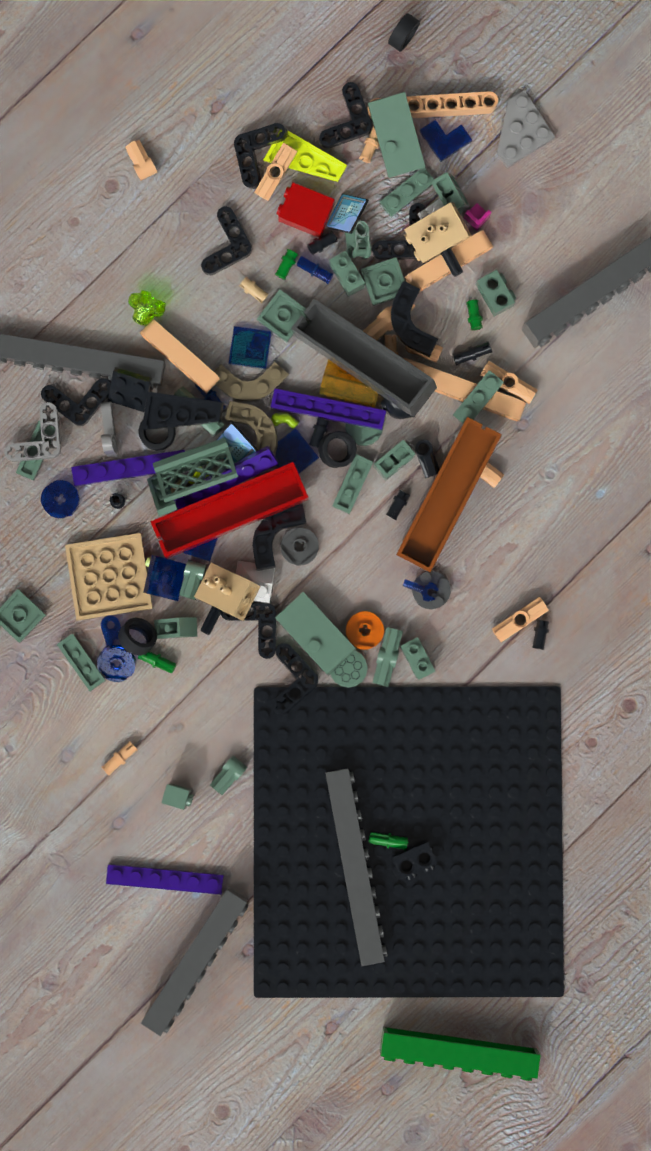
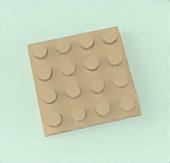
M141 533L65 545L76 621L153 609Z

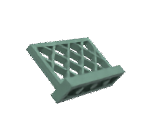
M225 438L153 463L165 503L238 477ZM226 458V459L224 460V462L217 461V460ZM208 464L205 469L200 467ZM214 465L220 466L216 472L211 471ZM225 468L232 470L230 473L221 474ZM189 471L187 475L181 474L183 472ZM196 471L201 473L198 478L192 477ZM206 475L213 476L208 481L203 480L206 477ZM171 477V479H170L169 481H165V480H164V479H166V478ZM177 478L183 479L180 485L174 483ZM188 481L194 482L193 486L185 487ZM170 488L176 489L174 493L166 494Z

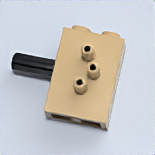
M454 202L448 203L404 229L406 232L404 236L407 242L414 246V255L418 261L426 263L441 254L454 277L463 273V269L451 248L472 235Z
M211 563L194 596L212 606L200 629L201 632L210 635L222 611L244 621L261 586Z

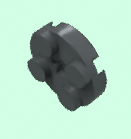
M302 527L292 528L284 534L281 542V553L286 561L296 566L309 564L317 556L319 550L318 539L311 530ZM296 542H303L305 544L302 552L295 550Z
M424 572L413 583L412 593L414 599L422 608L429 610L440 608L450 597L449 581L439 572ZM434 585V589L437 590V593H433L432 596L428 595L426 587Z

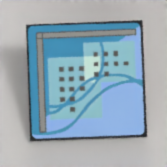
M342 194L325 227L352 234L369 200Z
M231 422L216 439H226L234 463L258 451L234 422Z

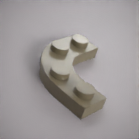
M276 362L262 376L253 381L238 379L222 364L214 371L220 378L215 385L226 395L239 401L263 399L273 393L274 389H277L289 376Z
M229 401L225 420L251 426L257 435L256 448L258 451L269 446L275 456L278 445L277 431L267 414L253 405Z

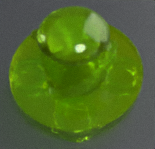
M142 290L141 293H132L128 299L129 305L134 309L132 319L139 325H148L154 317L163 316L166 303L155 299L148 291Z

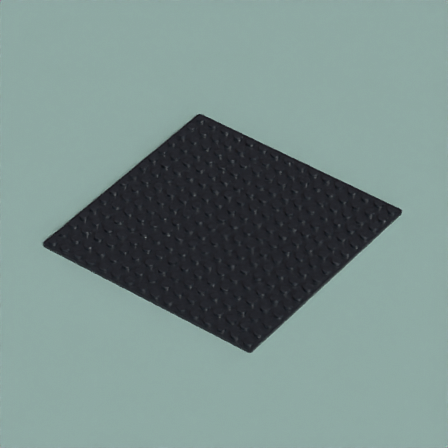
M256 687L254 689V996L256 998L562 997L564 995L560 687H316L285 715H277L273 711L272 703L288 687ZM293 688L290 691L292 698H298L301 695V691L297 688ZM287 695L284 696L286 700L283 703L277 702V710H285L284 705L288 701L290 705L293 703L288 699ZM348 768L349 772L353 771L355 783H351L352 791H357L358 802L355 803L356 810L361 812L362 821L358 823L359 828L364 829L366 840L362 841L363 849L367 848L369 855L366 865L367 868L371 867L373 879L369 880L370 887H375L376 898L373 899L374 907L378 906L380 918H377L378 926L382 925L384 937H381L380 940L381 945H386L387 956L384 957L385 962L361 966L325 772ZM375 832L387 835L391 833L393 836L408 837L407 849L428 841L438 864L434 865L435 869L426 873L423 870L417 872L415 878L406 880V878L401 879L392 856L405 850L389 847L388 849L387 846L370 844V833ZM424 852L419 855L421 863L429 861L430 856L428 853ZM408 860L401 863V869L404 871H408L412 867V863Z

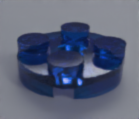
M56 480L43 489L41 504L50 516L64 519L71 517L77 511L80 504V496L78 490L70 482ZM63 494V498L66 500L61 505H58V501L55 498Z
M108 645L99 654L97 668L100 673L102 672L107 680L123 682L134 674L136 658L133 654L127 652L122 645ZM118 660L121 664H119V667H116L112 661Z

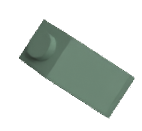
M197 617L154 620L157 639L198 637Z

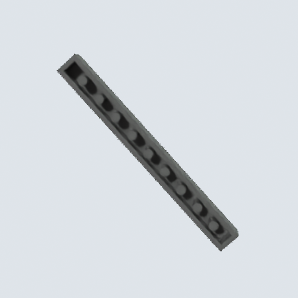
M0 334V363L12 361L17 366L25 367L26 364H30L35 369L44 370V367L52 368L51 371L63 373V370H66L76 376H81L84 373L89 374L90 378L100 379L101 376L108 377L109 381L112 380L113 370L117 367L152 378L150 388L162 386L165 362L162 360Z
M345 768L325 772L361 966L385 962L384 957L387 956L386 945H381L380 940L381 937H384L382 925L378 926L377 918H380L378 906L374 907L373 899L376 898L375 887H370L369 880L373 879L371 867L367 868L366 865L369 855L367 848L363 849L362 841L366 839L364 829H360L358 823L362 821L360 810H356L355 803L358 802L357 791H352L351 783H355L353 771L349 772V769Z

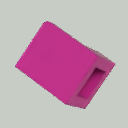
M476 203L469 211L465 212L464 219L477 231L490 218L492 212L490 210L486 212Z

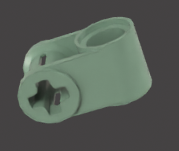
M361 220L358 221L352 234L345 233L346 252L350 258L358 256L368 259L372 249L369 226Z

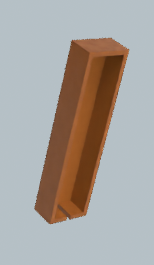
M469 417L466 418L396 554L428 572L432 571L502 434L488 427L485 430L482 429L483 425Z

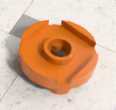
M358 612L348 620L346 625V636L349 642L361 650H368L377 646L384 635L382 621L372 612ZM364 625H367V629H370V633H367L366 636H362V632H359V628H363Z

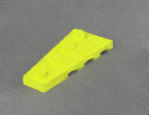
M288 131L287 138L284 141L271 145L263 159L265 162L272 163L280 147L285 143L298 151L288 167L289 169L339 182L347 168L345 163Z

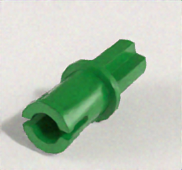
M149 651L145 655H138L139 660L145 661L153 665V668H160L170 674L176 668V663L161 657V654L156 655Z
M371 832L369 843L387 846L388 849L389 847L406 850L408 837L393 836L391 833L387 835Z

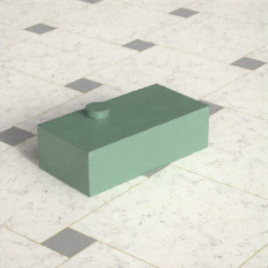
M405 92L367 102L388 178L424 168L425 163Z
M304 592L275 617L328 676L356 651V648Z

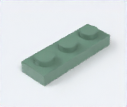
M421 168L382 199L379 204L392 218L432 186L431 182L434 179L425 168Z
M489 370L455 411L453 416L463 424L467 417L474 420L504 382Z
M38 421L30 442L42 441L40 421ZM51 425L45 429V433L48 436L53 435L56 431L55 427ZM46 439V442L49 441L51 445L52 440ZM30 446L27 451L28 455H37L38 448ZM44 459L21 461L16 473L35 481Z
M356 454L332 507L350 515L373 461Z
M157 475L148 478L147 481L158 515L162 516L177 510L174 500L164 502ZM171 489L168 490L167 495L172 493Z
M73 633L57 644L90 692L106 681Z

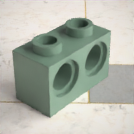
M446 172L431 182L444 206L454 202L460 214L471 208L452 174Z
M346 251L329 260L331 269L348 297L365 288L364 280Z
M497 270L478 279L475 284L493 317L512 308L515 305L514 300H516L511 289L508 290L505 285L507 281L502 273L499 274ZM493 280L497 283V287L490 288L487 282ZM504 297L507 303L500 305L497 302V298Z
M403 439L375 462L373 467L386 481L412 460L416 454Z
M418 637L400 646L417 681L435 672Z
M169 783L166 785L161 803L184 810L192 804L194 797L191 794L192 789Z

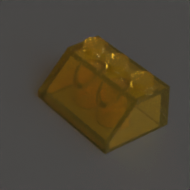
M328 359L319 394L375 408L378 393Z

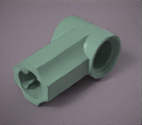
M188 559L179 596L193 600L196 599L194 596L200 582L204 578L207 564Z
M233 755L210 786L223 795L248 767Z

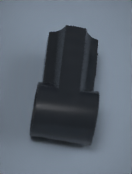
M425 439L418 441L414 450L425 479L437 475L440 468L431 442ZM426 444L429 448L428 453H420L418 450L419 445Z

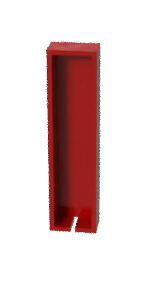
M292 462L150 522L156 537L163 539L158 542L165 558L168 559L305 502L309 498L295 464Z

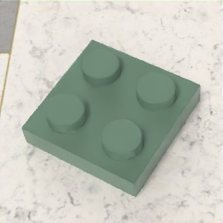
M397 257L360 269L373 306L394 299L402 282L405 281Z
M279 289L258 316L257 321L287 343L294 335L291 328L302 315L305 319L307 318L304 313L306 309Z
M19 589L0 607V625L19 643L46 617V614Z

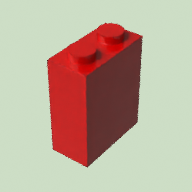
M292 182L291 187H287L285 190L284 198L286 199L284 204H280L276 213V215H279L278 221L320 238L335 205V199Z

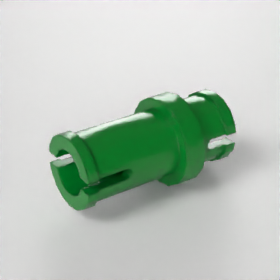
M287 249L285 256L283 255L281 258L282 262L275 275L286 280L292 265L294 266L296 263L295 259L298 254Z
M469 300L466 302L469 314L468 323L471 325L472 331L480 330L483 328V317L480 316L478 300Z

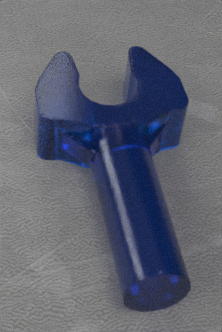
M405 579L403 583L404 587L421 593L423 601L426 602L435 600L434 597L427 594L429 589L439 591L438 587L432 582L422 586Z

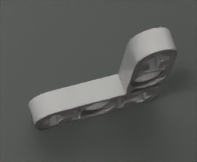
M111 401L101 403L104 435H101L103 451L108 457L118 456Z
M47 402L40 407L42 441L9 444L4 451L5 457L8 460L20 462L53 459L60 455L58 410L54 404ZM47 407H50L51 410H54V412L50 414L51 420L55 419V422L48 421L44 423V420H48V415L44 413V411L47 410ZM49 425H53L56 429L55 433L51 436L45 433V429ZM56 438L57 441H53V446L57 448V450H55L53 454H51L49 451H47V449L50 448V442H46V439L52 440ZM36 446L38 448L37 455L29 456L28 448ZM21 447H24L25 457H22L23 454L21 453L15 454V458L9 454L12 448H15L16 451H22Z

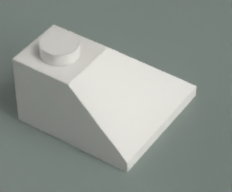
M238 561L236 574L261 586L253 602L270 604L275 568L257 571L255 563Z

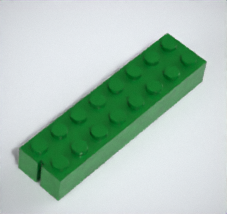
M383 1027L380 1043V1056L384 1057L386 1061L395 1062L396 1059H401L406 1064L422 1062L427 1067H434L437 1064L443 1065L442 1068L454 1070V1067L462 1068V1071L473 1073L474 1070H479L485 1075L500 1073L505 1078H513L514 1075L521 1076L520 1079L532 1081V1078L538 1079L541 1055L537 1048Z

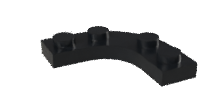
M403 281L392 303V327L397 337L407 347L430 357L438 342V338L421 331L413 324L410 313L420 288Z
M303 504L295 505L264 518L256 528L252 547L257 571L276 568L272 550L274 537L282 529L306 524Z

